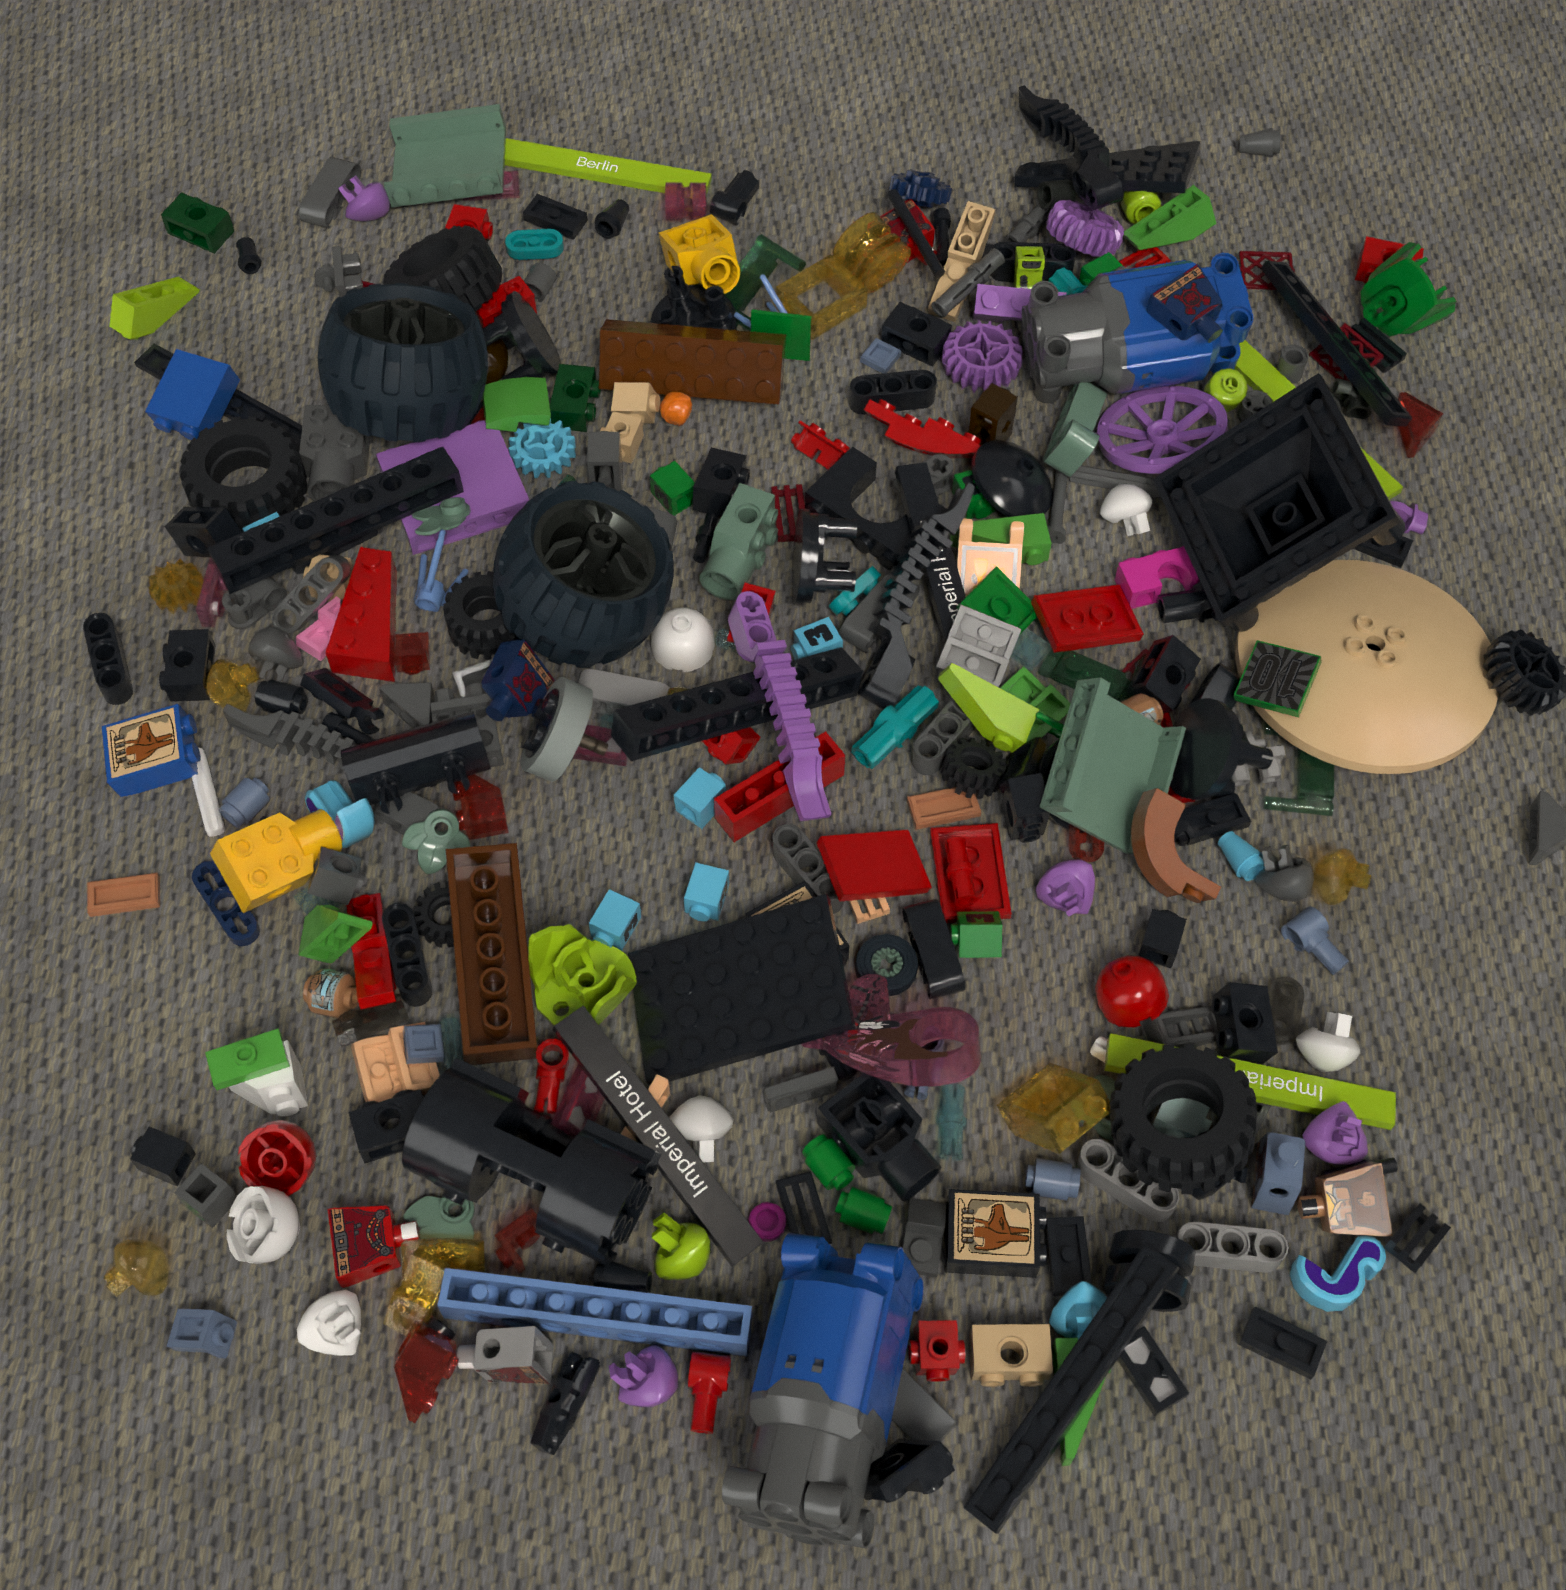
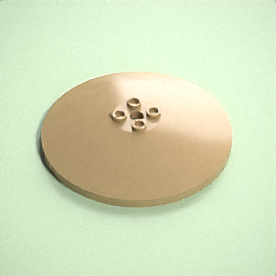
M1332 560V562L1308 574L1307 577L1283 589L1282 592L1267 601L1258 604L1259 616L1256 624L1247 631L1237 633L1235 660L1240 678L1257 640L1321 656L1322 663L1299 718L1257 706L1253 707L1272 729L1292 745L1311 756L1342 768L1375 774H1402L1422 771L1444 764L1467 750L1479 738L1486 728L1497 704L1499 693L1496 689H1491L1492 682L1485 678L1488 671L1482 666L1485 663L1483 655L1487 652V648L1491 643L1475 618L1451 595L1419 576L1392 566L1360 560ZM1366 644L1377 645L1381 651L1371 650Z

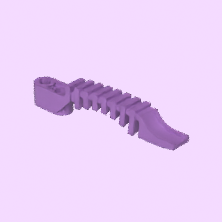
M751 591L742 592L738 595L729 613L728 623L739 656L746 661L755 662L756 667L753 671L755 679L762 677L759 682L761 690L768 688L765 698L766 702L773 701L769 708L771 716L778 714L773 722L775 731L782 729V732L776 738L778 747L786 745L778 757L780 764L790 762L783 772L800 821L829 818L831 811L822 782V755L819 754L818 750L820 742L818 738L814 737L815 725L810 723V709L805 708L806 697L805 694L800 693L802 686L800 680L796 681L797 672L795 667H791L790 653H784L787 648L785 640H776L762 597Z

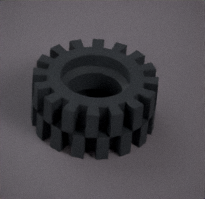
M971 737L968 742L965 738L959 739L958 743L954 741L947 749L941 768V773H943L942 780L947 781L946 786L949 789L956 787L955 793L960 795L962 791L966 792L967 798H971L973 794H976L977 799H982L984 794L987 797L992 796V793H996L1006 768V760L1002 759V752H995L996 747L993 744L989 747L986 746L987 741L982 739L980 743H976V739Z
M445 881V888H441L438 882L433 884L434 891L431 892L427 887L423 890L425 897L418 896L416 900L418 906H414V914L419 932L428 943L435 942V945L441 948L443 944H447L448 948L454 947L452 924L439 925L434 921L435 912L442 906L450 905L449 882Z

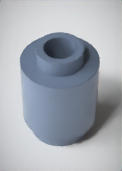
M244 778L222 800L223 805L219 808V812L230 824L237 828L243 823L248 824L270 801L267 795L269 789L257 778L252 780Z
M1036 1158L1034 1165H1027L1025 1187H1030L1031 1193L1040 1194V1197L1067 1201L1068 1197L1077 1198L1081 1170L1080 1168H1073L1071 1163Z

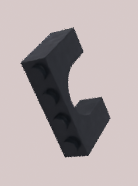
M852 447L805 492V509H809L811 513L828 514L829 518L857 519L856 539H848L855 543L859 551L865 554L870 553L879 559L884 568L892 570L894 566L900 563L897 561L900 553L906 550L903 547L906 541L913 537L910 535L912 531L908 517L905 514L902 518L893 522L877 523L861 517L854 510L852 503L876 480L877 462ZM939 504L941 513H945L947 508Z

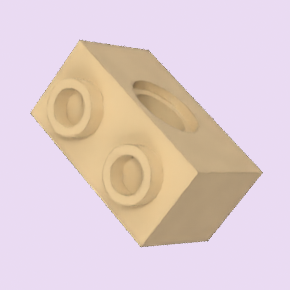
M1050 1324L971 1326L969 1333L971 1380H981V1385L985 1387L1004 1385V1380H1020L1021 1386L1035 1387L1043 1385V1380H1049L1053 1372ZM1005 1349H1012L1019 1354L1021 1361L1017 1364H1008L1002 1359L1000 1352Z

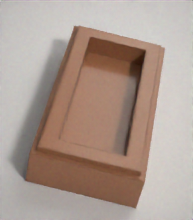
M953 787L951 789L948 788L907 797L915 829L918 830L980 817L981 809L976 794H973L971 798H967L966 792L962 791L959 795L955 793L956 787Z
M158 873L87 882V913L90 917L160 907V876Z

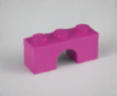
M1184 545L1168 551L1160 550L1152 555L1140 558H1128L1118 563L1114 579L1117 585L1120 584L1131 609L1157 603L1158 595H1160L1163 586L1160 579H1175L1183 585L1185 591L1190 590L1195 584L1200 582Z

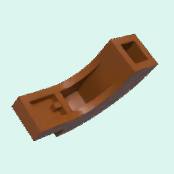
M1158 788L1143 792L1132 820L1131 842L1134 857L1144 877L1157 891L1166 897L1181 895L1182 893L1183 897L1195 903L1216 899L1221 886L1188 868L1180 859L1175 848V829L1186 804Z

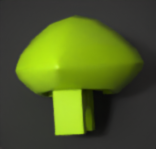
M662 1213L653 1220V1225L659 1229L652 1233V1239L660 1244L655 1257V1273L659 1278L665 1280H685L698 1276L707 1265L710 1255V1239L706 1230L691 1222L678 1224L666 1213Z

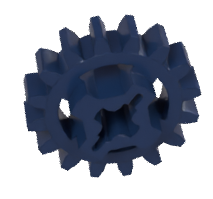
M912 169L907 170V174L894 173L889 187L891 190L897 189L902 199H912L916 205L929 208L934 207V203L939 205L941 203L947 204L952 191L950 185L941 182L940 178L934 176L935 174Z

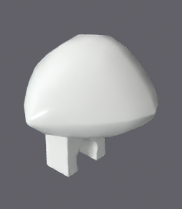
M1119 484L1111 489L1101 505L1100 515L1111 523H1117L1123 519L1127 536L1148 532L1150 528L1146 512L1149 511L1152 505V499L1147 492L1135 485Z
M1327 1012L1324 1032L1319 1031L1318 1028L1311 1027L1297 1036V1046L1313 1068L1321 1072L1338 1071L1357 1059L1360 1054V1047L1355 1039L1349 1036L1352 1016Z
M701 1095L685 1101L669 1117L685 1140L693 1141V1150L703 1163L714 1162V1140L723 1137L732 1128L734 1121L731 1113L723 1105L711 1097Z
M340 1290L328 1293L314 1301L304 1312L298 1324V1342L310 1350L337 1356L354 1355L361 1334V1308L357 1295L348 1290Z

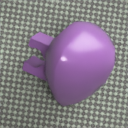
M355 175L350 179L355 186L354 191L348 190L345 184L338 188L349 203L345 214L348 219L373 221L386 216L389 211V198L385 187L379 182L370 183L365 187Z
M1071 859L1056 863L1044 873L1036 886L1037 898L1050 907L1065 911L1068 916L1072 914H1088L1095 889V875L1092 865L1081 859Z
M1345 1101L1337 1103L1320 1113L1309 1123L1302 1134L1303 1139H1305V1147L1314 1156L1330 1164L1350 1165L1362 1161L1368 1153L1367 1138L1361 1126L1362 1120L1357 1118L1354 1111Z
M656 1344L645 1347L636 1356L630 1351L624 1355L626 1368H619L615 1363L609 1366L610 1378L620 1385L619 1401L630 1406H657L668 1401L678 1388V1372L675 1364L668 1353Z

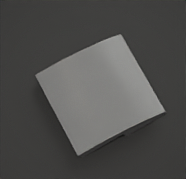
M960 604L936 666L945 669L949 664L954 663L999 687L1021 628Z

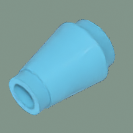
M1233 831L1225 833L1218 840V846L1221 848L1237 877H1243L1245 881H1251L1265 869L1262 853Z

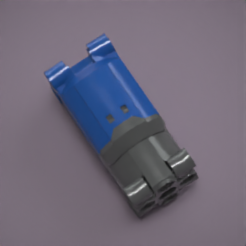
M1219 253L1213 257L1209 267L1201 268L1223 304L1215 321L1223 331L1211 343H1208L1199 332L1186 341L1180 340L1146 311L1151 294L1196 265L1192 261L1182 260L1099 273L1082 293L1058 296L1057 287L1048 281H1040L1034 284L1027 306H1022L1023 333L1021 343L1024 348L1027 372L1035 382L1034 396L1042 403L1056 402L1061 395L1063 386L1075 385L1080 382H1095L1110 393L1119 394L1200 381L1206 377L1209 371L1214 374L1221 369H1235L1241 354L1239 343L1246 340L1254 320L1247 288L1236 257L1229 253Z
M788 1233L784 1238L781 1249V1261L784 1271L782 1279L778 1283L749 1400V1414L756 1424L746 1468L734 1466L728 1468L722 1485V1499L726 1505L737 1506L739 1508L738 1518L747 1522L751 1528L783 1533L788 1538L810 1545H827L829 1542L866 1549L870 1545L873 1536L874 1514L871 1510L861 1508L871 1463L882 1457L885 1452L907 1350L913 1312L919 1311L923 1300V1280L902 1247L865 1243L861 1254L857 1253L856 1259L839 1257L838 1252L823 1237Z

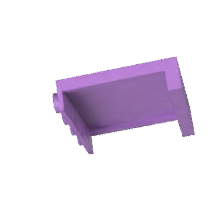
M485 420L468 425L461 431L456 430L445 438L412 442L376 454L380 472L382 473L443 446L459 470L464 492L453 497L464 498L465 503L470 506L471 512L458 527L445 530L446 534L443 545L508 525L514 515L529 501L500 430L486 429ZM439 502V503H437V504H434V505H432V506H436V505L440 506V503H441V502ZM412 515L401 519L413 555L435 548L440 531L427 536L417 535L415 529L423 522L414 519Z

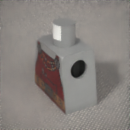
M536 1326L481 1329L477 1332L476 1344L459 1345L457 1364L459 1369H474L488 1382L551 1384L554 1344Z

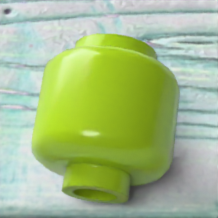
M1124 191V197L1121 201V208L1126 218L1134 225L1161 207V200L1156 192Z
M1231 368L1221 369L1215 372L1206 383L1204 392L1216 398L1223 405L1226 412H1230L1236 409L1246 397L1247 381L1237 370Z

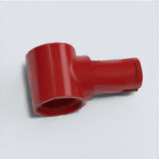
M553 1038L543 1041L536 1051L537 1069L535 1078L539 1081L533 1111L537 1113H544L545 1102L548 1101L547 1114H557L560 1083L564 1082L565 1072L569 1066L568 1049L561 1040ZM550 1051H557L562 1054L563 1059L559 1064L550 1066L543 1062L544 1055Z
M692 1352L688 1376V1387L692 1388L691 1394L695 1395L690 1429L692 1432L713 1434L718 1399L722 1398L723 1392L728 1390L727 1381L728 1372H730L731 1356Z

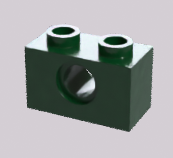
M182 192L161 214L167 234L214 254L234 232L229 212L221 207H215L203 202L198 197H192Z
M559 364L550 402L552 424L560 420L562 421L563 428L570 427L571 431L587 432L589 422H594L596 417V404L593 403L594 398H600L601 394L599 380H596L595 367Z

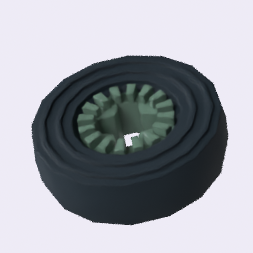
M883 934L865 941L857 953L855 969L857 978L865 989L874 988L873 982L880 977L881 979L875 983L877 987L874 988L880 992L879 994H874L889 997L899 995L910 988L916 979L919 964L916 952L909 942L899 936ZM882 959H886L888 963H895L892 971H889V973H887L885 968H879Z

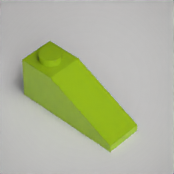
M178 276L113 294L109 327L130 340L152 334L196 296L200 289Z
M954 663L949 664L939 674L938 680L981 735L993 742L996 748L1013 753L1026 743L1036 719V713L1039 711L1038 708Z

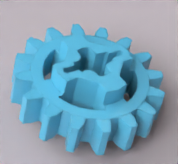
M550 418L549 425L523 423L524 429L517 428V431L514 432L515 437H509V453L515 468L522 467L524 475L533 471L534 478H538L540 473H545V476L550 478L551 471L554 470L561 474V466L570 467V458H575L576 456L575 437L571 436L570 427L563 428L562 421L560 420L552 424Z

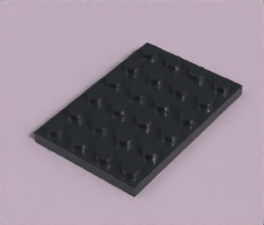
M827 894L628 953V958L636 974L637 984L633 988L645 1078L646 1083L651 1085L657 1074L668 1079V1082L856 1028L831 900Z

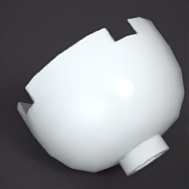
M687 607L674 608L664 613L655 629L651 632V651L656 661L669 670L675 669L682 670V672H690L701 668L711 659L715 648L714 631L709 620L697 610Z
M250 1186L245 1188L237 1195L231 1206L229 1217H235L233 1230L227 1229V1241L230 1252L238 1261L252 1264L276 1261L291 1249L299 1234L300 1222L295 1203L284 1192L270 1187Z

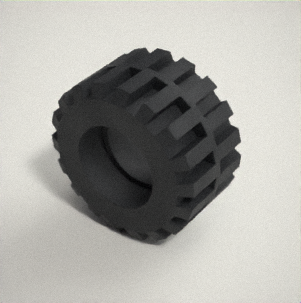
M488 571L487 575H481V572H476L474 577L471 578L466 575L461 578L462 583L458 584L455 582L451 586L452 592H447L445 596L446 603L443 604L444 616L453 645L455 647L459 646L460 652L464 655L470 651L471 658L478 659L481 654L484 655L485 660H491L492 654H496L502 642L520 640L515 633H510L503 621L502 610L497 608L493 589L494 572ZM493 609L501 612L489 620H475L472 618L476 613L483 610Z

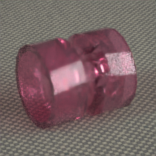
M666 182V220H683L685 216H688L690 220H696L706 216V183H689L688 187H684L682 183ZM685 198L692 199V204L685 205Z

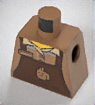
M1366 1162L1316 1177V1194L1297 1197L1300 1218L1320 1217L1322 1230L1325 1232L1393 1236L1382 1163Z

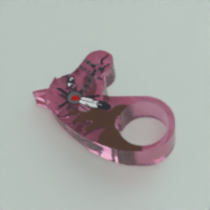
M868 974L858 978L849 991L856 1025L855 1029L801 1044L805 1048L826 1050L842 1063L870 1076L909 1086L933 1087L957 1083L974 1074L981 1062L979 1027L976 1020L970 1014L951 1007H937L889 1014L888 982L885 977L876 974ZM941 1039H951L964 1043V1045L957 1049L945 1052H934L922 1048L927 1043Z

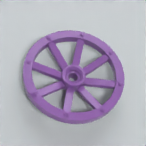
M1182 386L1144 389L1121 398L1103 413L1097 427V434L1100 436L1098 444L1103 455L1110 462L1121 468L1139 473L1160 474L1227 432L1228 419L1223 405L1210 394L1198 389ZM1165 401L1163 417L1156 421H1153L1140 407L1149 403ZM1176 401L1198 406L1178 423L1172 421ZM1130 411L1147 431L1114 423L1122 415ZM1208 412L1216 422V425L1185 431ZM1109 433L1139 441L1116 447L1110 440ZM1209 437L1203 444H1201L1197 448L1182 443L1185 441ZM1152 449L1149 458L1131 455L1132 453ZM1172 451L1180 453V455L1161 458L1163 454H1168Z

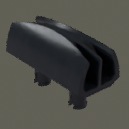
M474 711L341 750L343 769L355 801L367 798L370 805L380 802V809L386 814H390V801L394 802L398 811L401 810L403 803L400 796H403L405 793L420 791L422 788L433 787L447 781L449 791L457 794V781H460L465 791H467L470 787V780L467 776L491 769Z

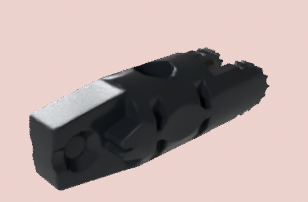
M572 1352L569 1354L539 1413L540 1417L530 1441L534 1447L544 1453L555 1455L567 1433L572 1429L600 1368L598 1359L585 1357V1360H583V1357L577 1353Z

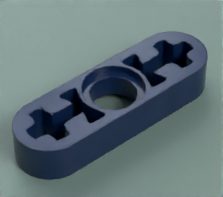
M206 861L196 866L192 873V881L230 941L237 946L252 944L260 933V927L252 912L248 911L243 914L236 900L230 910H218L217 904L221 899L225 897L234 898L215 862ZM207 873L214 877L219 887L214 891L204 878V875ZM239 916L243 925L247 926L248 932L242 935L232 919Z

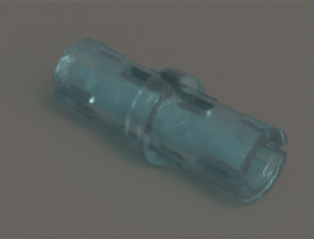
M946 1084L942 1086V1115L938 1118V1127L941 1128V1151L939 1158L948 1160V1155H951L952 1151V1160L960 1161L963 1159V1130L967 1127V1118L963 1116L965 1087L957 1084L953 1098L954 1084Z

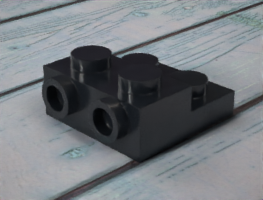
M897 1439L885 1448L882 1457L871 1463L864 1494L865 1500L874 1499L890 1503L898 1500L908 1491L921 1492L923 1494L935 1492L943 1486V1479L955 1471L952 1465L953 1458L951 1453L941 1441Z

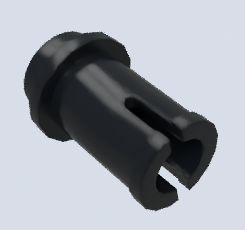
M243 237L236 243L239 253L238 266L244 273L254 274L258 272L262 262L256 253L254 240L249 237Z

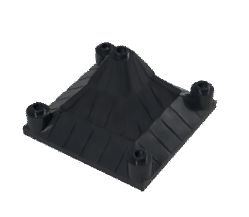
M1319 373L1153 478L1216 617L1224 628L1229 625L1237 632L1251 629L1258 620V604L1267 601L1282 592L1283 589L1292 586L1307 577L1308 574L1317 571L1332 562L1333 559L1342 556L1357 547L1358 544L1372 537L1381 545H1391L1396 543L1404 534L1405 523L1392 507L1341 413L1339 401L1331 393Z

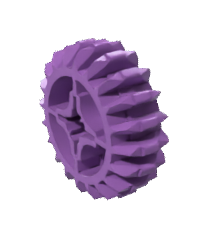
M1059 200L1055 203L1053 209L1051 208L1048 215L1046 228L1049 233L1056 237L1057 241L1073 248L1074 251L1078 250L1083 254H1090L1093 257H1101L1108 252L1114 255L1123 241L1124 229L1120 223L1114 220L1112 216L1105 214L1104 211L1093 210L1087 204H1082L1078 201Z
M978 319L976 324H971L967 321L964 327L957 326L954 332L949 333L947 341L943 345L942 363L943 367H945L946 376L951 375L953 383L961 381L962 390L968 387V385L972 386L973 393H975L978 387L983 388V391H985L991 383L999 387L1001 385L1008 387L1011 380L1016 379L1022 366L1023 350L1022 346L1019 345V337L1013 336L1012 329L1004 330L1002 323L994 326L991 320L987 324H982Z

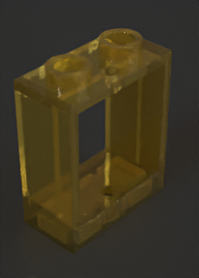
M830 254L776 286V294L787 313L812 316L811 340H814L867 308L868 288ZM825 281L841 298L813 314L797 296Z
M1051 1062L996 1105L1010 1131L1015 1136L1057 1154L1063 1152L1110 1113V1100L1098 1079ZM1083 1120V1126L1079 1127V1122Z

